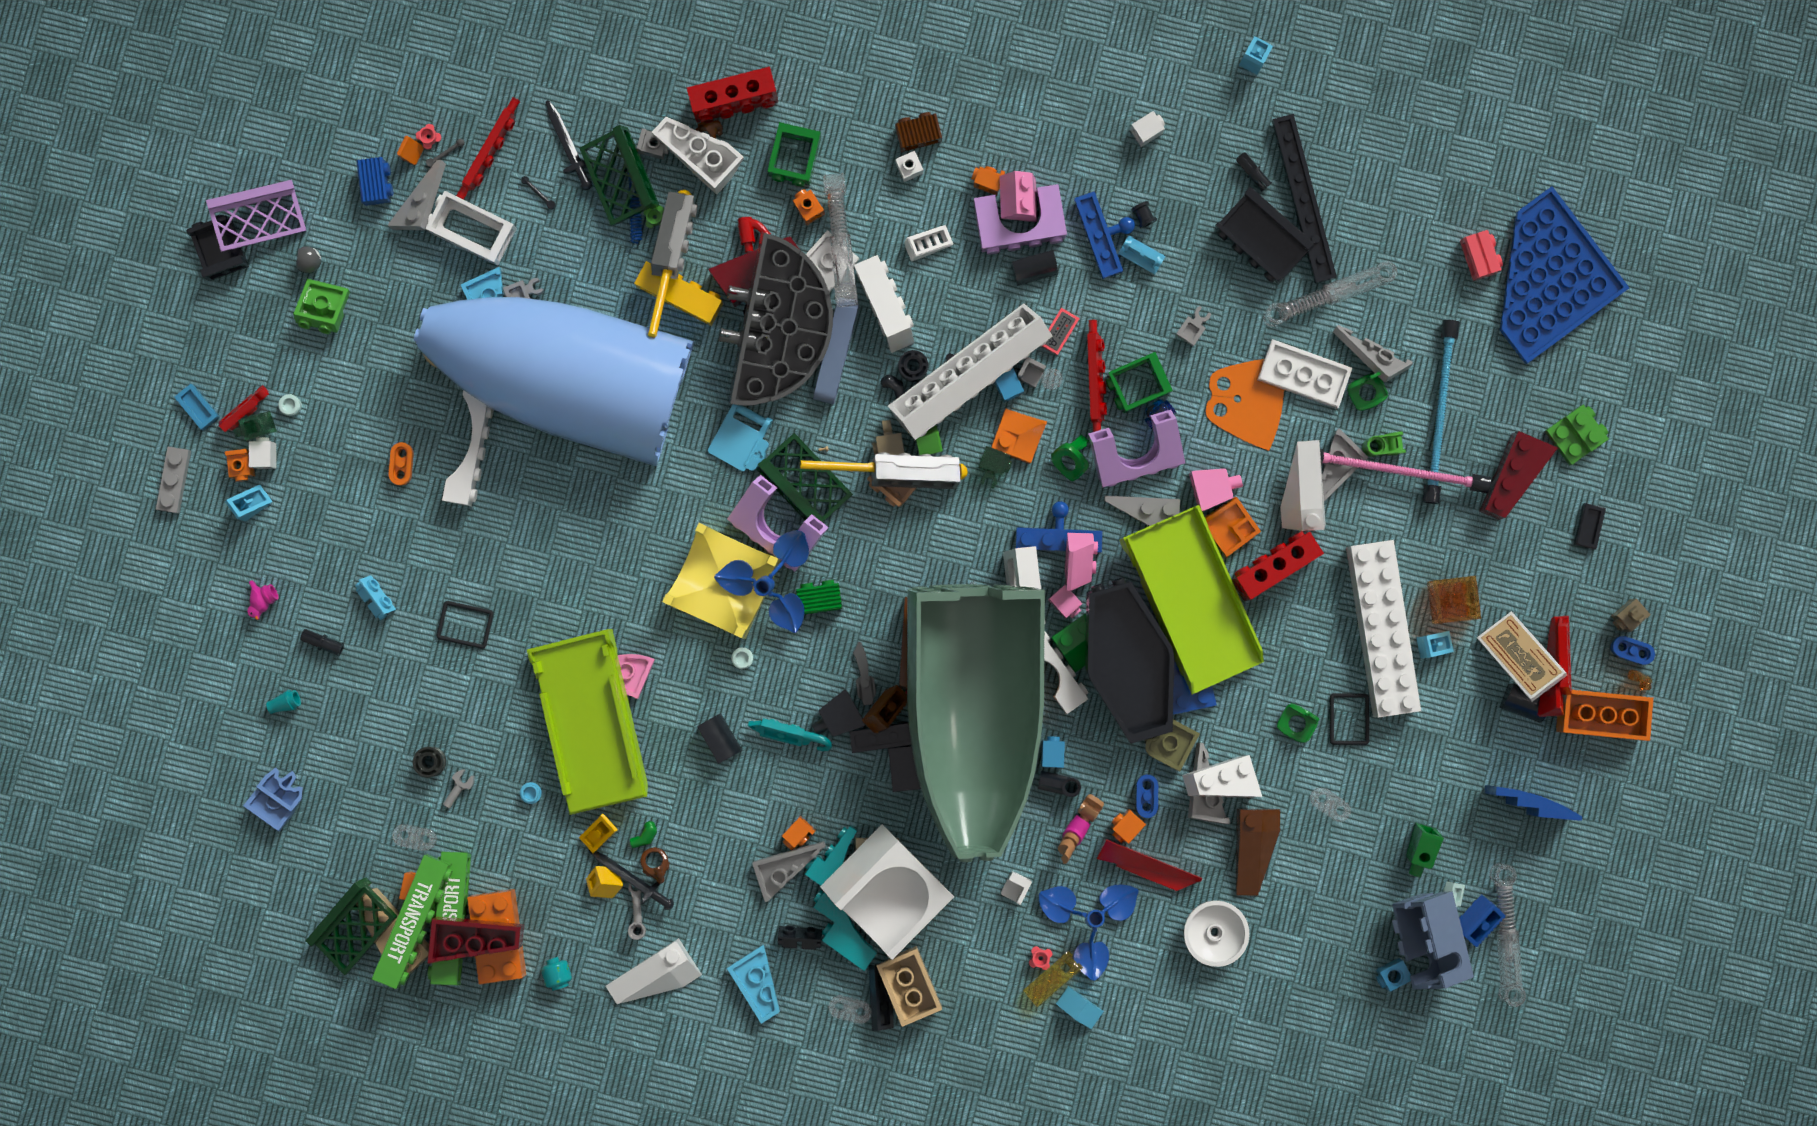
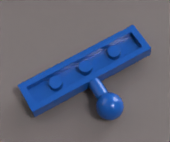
M1095 191L1074 198L1102 279L1122 273L1123 269L1111 235L1119 232L1130 234L1135 228L1134 220L1130 217H1124L1118 224L1107 227Z
M1059 501L1052 506V514L1056 517L1055 529L1016 527V548L1036 546V550L1066 551L1067 533H1092L1094 541L1098 542V552H1102L1103 531L1064 529V517L1067 516L1069 508L1065 502Z

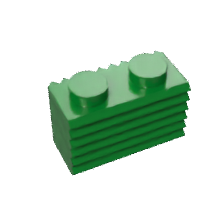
M834 580L821 581V586L814 587L813 583L800 584V589H796V593L803 602L804 615L843 609L839 583H834Z

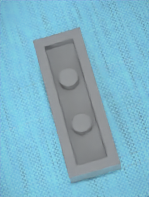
M167 447L156 510L180 513L191 456L190 450Z

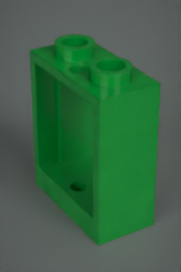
M779 122L767 171L768 176L777 182L787 180L798 187L810 186L821 141V132ZM782 137L812 143L805 175L775 168Z
M1156 352L1108 372L1107 379H1105L1108 389L1110 391L1113 390L1116 395L1114 402L1117 409H1122L1124 414L1164 397L1173 391ZM1148 363L1160 391L1127 405L1115 377Z

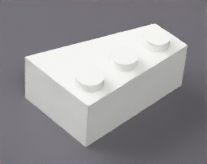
M1250 755L1235 757L1182 775L1188 796L1262 797Z

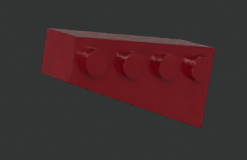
M790 236L784 238V240L798 248ZM757 250L708 269L726 296L727 293L737 294L728 291L729 285L743 289L750 288ZM729 299L734 307H737L743 302Z
M1520 431L1512 433L1479 512L1497 520L1506 518L1558 447Z
M437 916L432 919L428 963L518 950L522 947L524 924Z

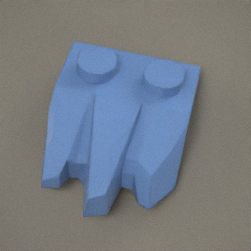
M274 768L256 786L257 789L243 807L280 832L300 803L303 788H292L296 780L293 771L284 778H279L280 772L277 768Z

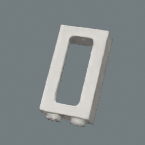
M444 191L443 195L438 196L435 202L436 208L433 214L429 215L428 224L425 229L429 233L498 266L517 228L514 224ZM456 210L499 231L500 233L491 250L444 228V222L449 212Z
M1036 546L1015 548L1003 552L1007 585L1018 588L1019 586L1041 589Z

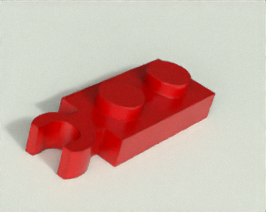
M262 385L219 421V427L224 432L228 429L232 431L241 423L239 420L245 415L248 417L257 410L256 405H258V402L269 395L266 387Z

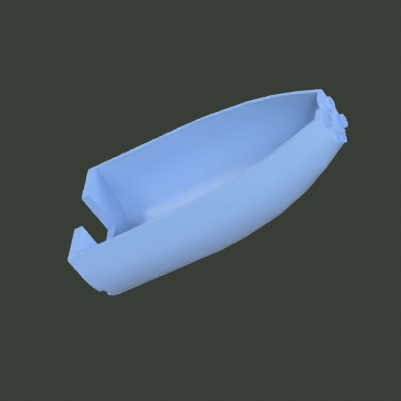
M485 297L430 306L428 309L423 308L420 316L422 325L420 329H416L413 341L416 342L418 349L462 390L489 408L537 430L657 466L669 428V419L679 386L682 385L694 341L662 331H658L655 338L649 337V327L586 308L522 297Z

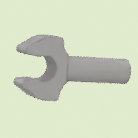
M465 769L456 772L452 777L455 781V786L443 805L451 808L463 789H472L475 776H470L468 781L463 783L461 777L464 775Z

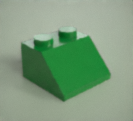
M1086 613L1050 637L1075 673L1085 666Z

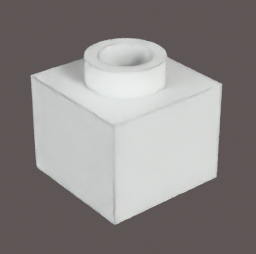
M915 151L895 159V164L904 182L923 174V168ZM909 161L913 163V166L911 168H908L905 165Z

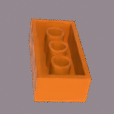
M1572 690L1571 695H1563L1564 716H1557L1556 732L1650 741L1654 698Z
M515 889L467 897L471 920L520 924ZM523 945L518 950L475 956L479 984L520 979L527 975Z

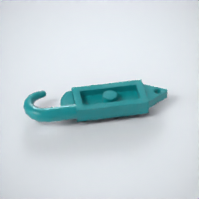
M764 718L762 721L748 722L749 728L760 733V736L800 747L808 745L811 741L825 745L823 747L818 746V751H829L832 748V743L827 737L805 731V729L794 724L787 725L775 719L768 720Z

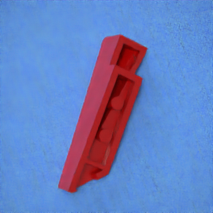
M1556 616L1551 618L1547 652L1564 669L1567 676L1540 696L1539 717L1564 716L1563 695L1572 694L1569 616Z
M1105 838L1096 858L1115 863L1116 867L1175 891L1202 881V878Z

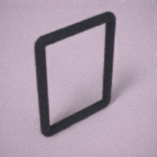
M445 601L436 636L439 640L484 649L487 646L494 613L488 609ZM448 605L489 614L483 644L441 636Z
M1333 693L1330 695V743L1332 745L1369 744L1368 694ZM1334 698H1365V741H1334Z

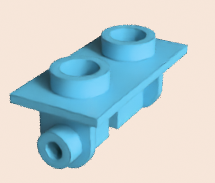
M1129 235L1118 253L1154 275L1165 258L1163 254Z
M371 575L358 580L359 582L355 585L357 588L356 592L364 602L370 599L373 601L368 605V608L375 618L382 620L388 613L396 610L391 599L385 595L379 583Z

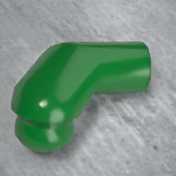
M646 822L641 836L630 838L632 849L652 843L657 834V827H655L654 822Z

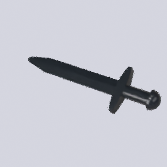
M547 100L546 105L549 118L571 163L570 166L563 170V173L576 172L581 182L580 187L583 190H589L592 187V181H589L584 171V168L587 167L584 160L581 161L558 111Z
M589 850V853L599 863L645 894L641 901L642 905L652 898L664 906V910L673 908V899L669 900L657 891L660 886L659 883L656 882L650 886L606 855L597 851L592 853Z

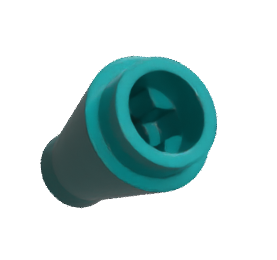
M287 690L271 701H268L266 707L270 714L296 710L301 705V699L296 690Z

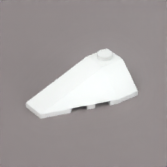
M665 117L652 131V134L716 194L732 179L744 159L729 143L717 140L706 133L696 131L668 117Z
M1319 440L1297 442L1280 507L1282 528L1299 531L1325 529Z
M678 938L607 984L606 988L616 1004L682 988L702 974Z

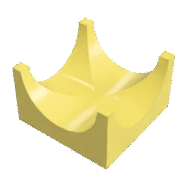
M698 523L686 561L675 583L662 602L742 639H746L765 596L757 595L754 591V586L751 593L745 596L734 595L721 587L714 576L731 561L743 560L752 567V578L758 580L762 576H769L781 561L774 556L758 551Z

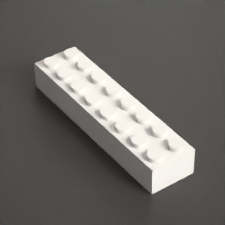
M1022 304L889 404L888 408L900 425L916 440L924 436L934 425L941 423L950 413L958 410L970 398L977 396L987 385L993 384L1003 373L1010 371L1019 361L1026 359L1035 349L1046 344L1048 339L1052 337V334L1042 318L1028 306Z
M1394 540L1347 547L1346 551L1373 717L1379 718L1421 711Z

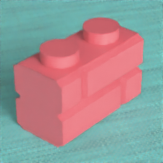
M1488 230L1460 240L1473 281L1501 271L1503 266L1502 258L1499 254L1496 255L1494 249L1496 241L1494 236L1489 234Z

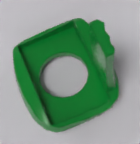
M1380 372L1367 374L1348 385V394L1357 410H1368L1387 399V389L1382 379L1378 377L1381 375ZM1365 384L1372 385L1376 391L1375 397L1370 401L1363 400L1359 394L1360 388Z
M1082 434L1072 443L1060 445L1051 454L1054 466L1072 482L1081 477L1089 468L1088 460L1080 452V450L1087 446L1086 444L1089 440ZM1063 456H1069L1074 460V470H1068L1062 463Z
M1291 703L1285 707L1281 714L1277 728L1287 737L1300 743H1306L1317 728L1319 717ZM1295 715H1299L1305 720V728L1300 732H1294L1289 727V720Z

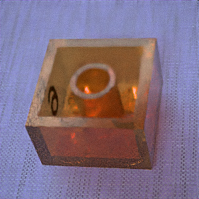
M1476 576L1427 582L1432 624L1481 619Z

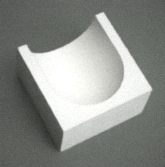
M883 824L820 886L840 910L846 912L892 960L954 898L945 886Z

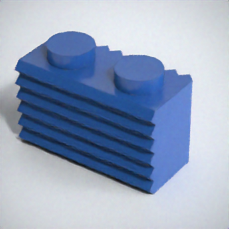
M382 157L356 160L361 202L365 206L391 203L390 196H393V187L391 183H388V176L391 175L389 163H386Z
M1481 895L1459 917L1464 937L1475 947H1478L1485 937L1505 918V914L1485 896Z

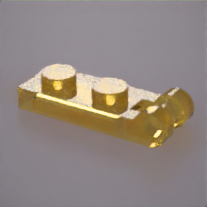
M1070 951L1065 953L1023 990L1036 1007L1043 1004L1083 969V966L1080 963L1077 964L1073 959L1074 956ZM1064 964H1067L1070 968L1067 973L1061 968Z

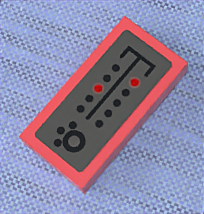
M1061 308L1049 327L1052 337L1042 347L1058 356L1080 318Z

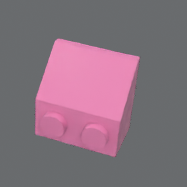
M1013 171L1000 176L1002 219L1028 222L1038 221L1036 179L1033 173Z
M1067 533L1065 557L1067 591L1090 583L1092 574H1096V561H1093V554L1097 555L1098 542L1094 541L1092 533Z

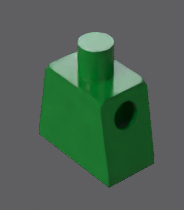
M1415 823L1406 857L1412 863L1409 874L1421 877L1424 867L1428 869L1433 868L1444 839L1437 829Z

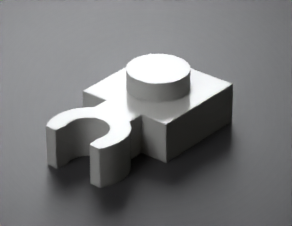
M538 278L531 279L528 285H525L524 281L521 280L503 288L506 297L530 298L532 294L541 295L544 293L542 288L534 290V285L540 282Z
M1201 306L1197 307L1194 311V319L1188 316L1176 333V336L1191 346L1195 345L1206 329L1201 324L1208 321L1211 316L1209 312L1206 317H1200L1199 311L1202 308Z

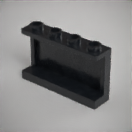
M1252 187L1247 189L1240 201L1215 225L1217 229L1215 233L1222 240L1228 239L1233 244L1231 247L1239 255L1244 253L1249 258L1247 262L1252 267L1262 269L1265 272L1263 276L1269 282L1273 283L1275 281L1278 285L1314 247V242Z

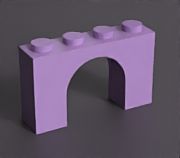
M1059 185L1037 188L1040 220L1032 230L1025 233H1014L1003 226L999 219L995 195L974 198L973 203L982 252L996 254L1000 252V249L1008 248V251H1015L1021 249V246L1024 245L1038 247L1042 245V242L1050 241V244L1063 242V239H1066L1067 231Z
M1171 410L1150 415L1154 432V443L1150 451L1138 459H1125L1118 455L1114 436L1109 428L1088 434L1097 475L1103 487L1115 486L1119 482L1135 480L1143 475L1156 474L1158 471L1167 468L1173 469L1181 464H1185L1177 419Z
M760 475L751 483L727 520L735 528L747 534L753 542L764 547L770 555L775 556L773 546L780 535L775 534L767 526L764 519V509L777 487ZM812 514L798 529V531L805 533L809 554L829 528ZM786 562L784 563V566H786L789 569H792L793 571H796L800 567H791Z

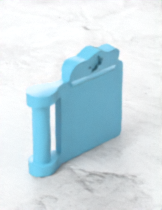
M732 404L709 446L708 452L741 471H745L746 468L750 471H755L757 465L766 458L769 443L763 437L770 428L773 419L769 417L764 418L743 405ZM736 412L761 425L760 431L733 418Z

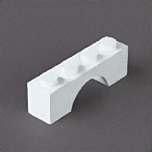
M1045 632L1044 661L1055 668L1059 678L1058 689L1053 697L1063 711L1068 714L1088 700L1086 696L1088 691L1082 683L1077 684L1073 678L1076 676L1075 672L1069 665L1065 667L1061 661L1064 657L1057 648L1053 649L1048 642L1051 639Z

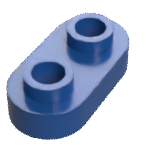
M1626 636L1616 637L1611 642V652L1616 657L1639 665H1647L1655 658L1654 648L1647 643ZM1620 643L1624 645L1623 651H1620L1618 648ZM1640 650L1644 652L1643 658L1639 657Z
M1148 774L1140 776L1136 781V811L1144 818H1151L1158 811V781L1155 777ZM1145 781L1150 782L1149 789L1143 788V783ZM1144 803L1150 804L1148 811L1143 810L1142 806Z

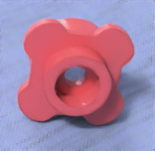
M427 124L416 133V138L421 140L425 149H431L432 145L440 142L442 138L439 133H436L432 124Z
M1038 946L1033 947L1031 950L1033 953L1032 959L1029 960V965L1032 968L1037 966L1043 970H1048L1050 968V957L1053 955L1050 949H1040Z

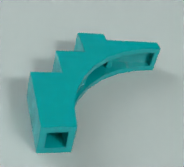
M851 825L848 829L843 827L837 836L840 839L836 846L831 844L824 854L827 857L826 860L819 855L816 859L813 858L804 867L807 869L805 875L821 886L843 864L848 846L855 836L857 829ZM820 890L813 899L816 902L813 908L834 922L832 925L828 923L821 934L824 935L822 941L865 971L877 954V950L864 940L853 925L850 916L843 910H840L827 894Z

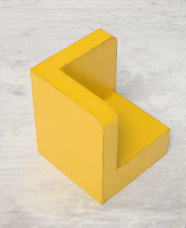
M595 866L586 878L591 897L614 898L623 887L621 877L606 867Z

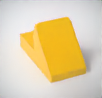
M602 814L579 839L594 853L618 829Z

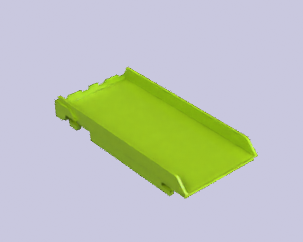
M1199 505L1119 539L1133 567L1135 566L1141 578L1140 583L1162 632L1172 646L1174 660L1181 675L1184 676L1192 695L1264 662L1262 647Z
M606 629L527 649L529 661L533 665L536 679L539 681L541 690L539 695L562 793L566 797L569 814L572 815L647 797L648 782L617 655L613 630Z

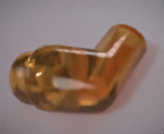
M1630 670L1627 676L1630 680L1640 682V690H1651V683L1653 682L1649 676L1637 670Z

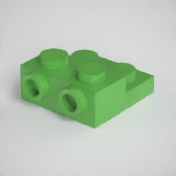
M307 279L293 313L295 322L303 329L315 327L324 334L337 333L344 317L343 309L350 294L349 289Z
M1584 404L1544 431L1553 444L1558 447V451L1569 466L1609 440L1606 436L1608 434L1607 428L1601 423L1598 425L1594 419L1596 416L1595 412L1591 407H1585Z

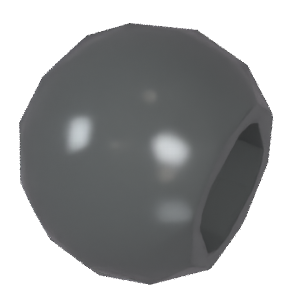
M310 246L299 248L296 268L303 273L315 272L321 264L319 252Z

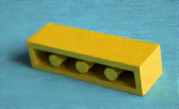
M646 261L634 284L637 288L657 297L661 276L652 275L651 263ZM678 274L677 279L670 278L664 302L712 326L723 306V302L720 300L721 296L713 291L707 293L701 290L702 286L694 281L688 283L682 280L683 276Z

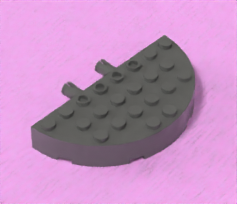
M761 232L750 288L743 289L729 285L728 291L737 294L727 293V299L743 301L747 304L742 330L736 332L721 328L720 333L728 335V337L719 335V342L737 344L738 347L728 402L735 405H758L772 402L798 389L813 375V372L822 362L832 335L833 309L829 296L830 293L818 268L796 246L777 236Z

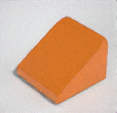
M406 135L397 155L402 160L416 165L424 147Z

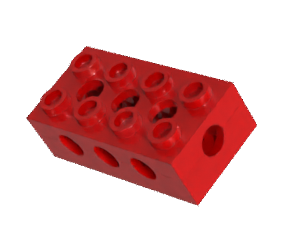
M770 66L687 87L692 111L697 123H710L714 118L718 117L727 119L733 117L734 113L738 112L743 114L754 111V108L758 107L770 108L779 102Z
M1301 531L1288 538L1290 543L1287 545L1285 543L1277 545L1270 550L1271 555L1267 556L1264 554L1252 561V567L1249 568L1247 565L1233 573L1235 577L1231 580L1244 601L1255 598L1324 554L1311 532L1304 534ZM1292 549H1294L1297 553L1296 558H1294L1291 554ZM1274 560L1279 564L1278 570L1273 567ZM1256 571L1261 576L1260 581H1257L1255 579L1254 575Z

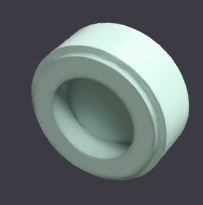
M287 394L279 400L278 406L284 415L295 416L301 411L302 403L298 397Z
M738 648L732 654V663L739 669H746L753 663V654L747 648Z

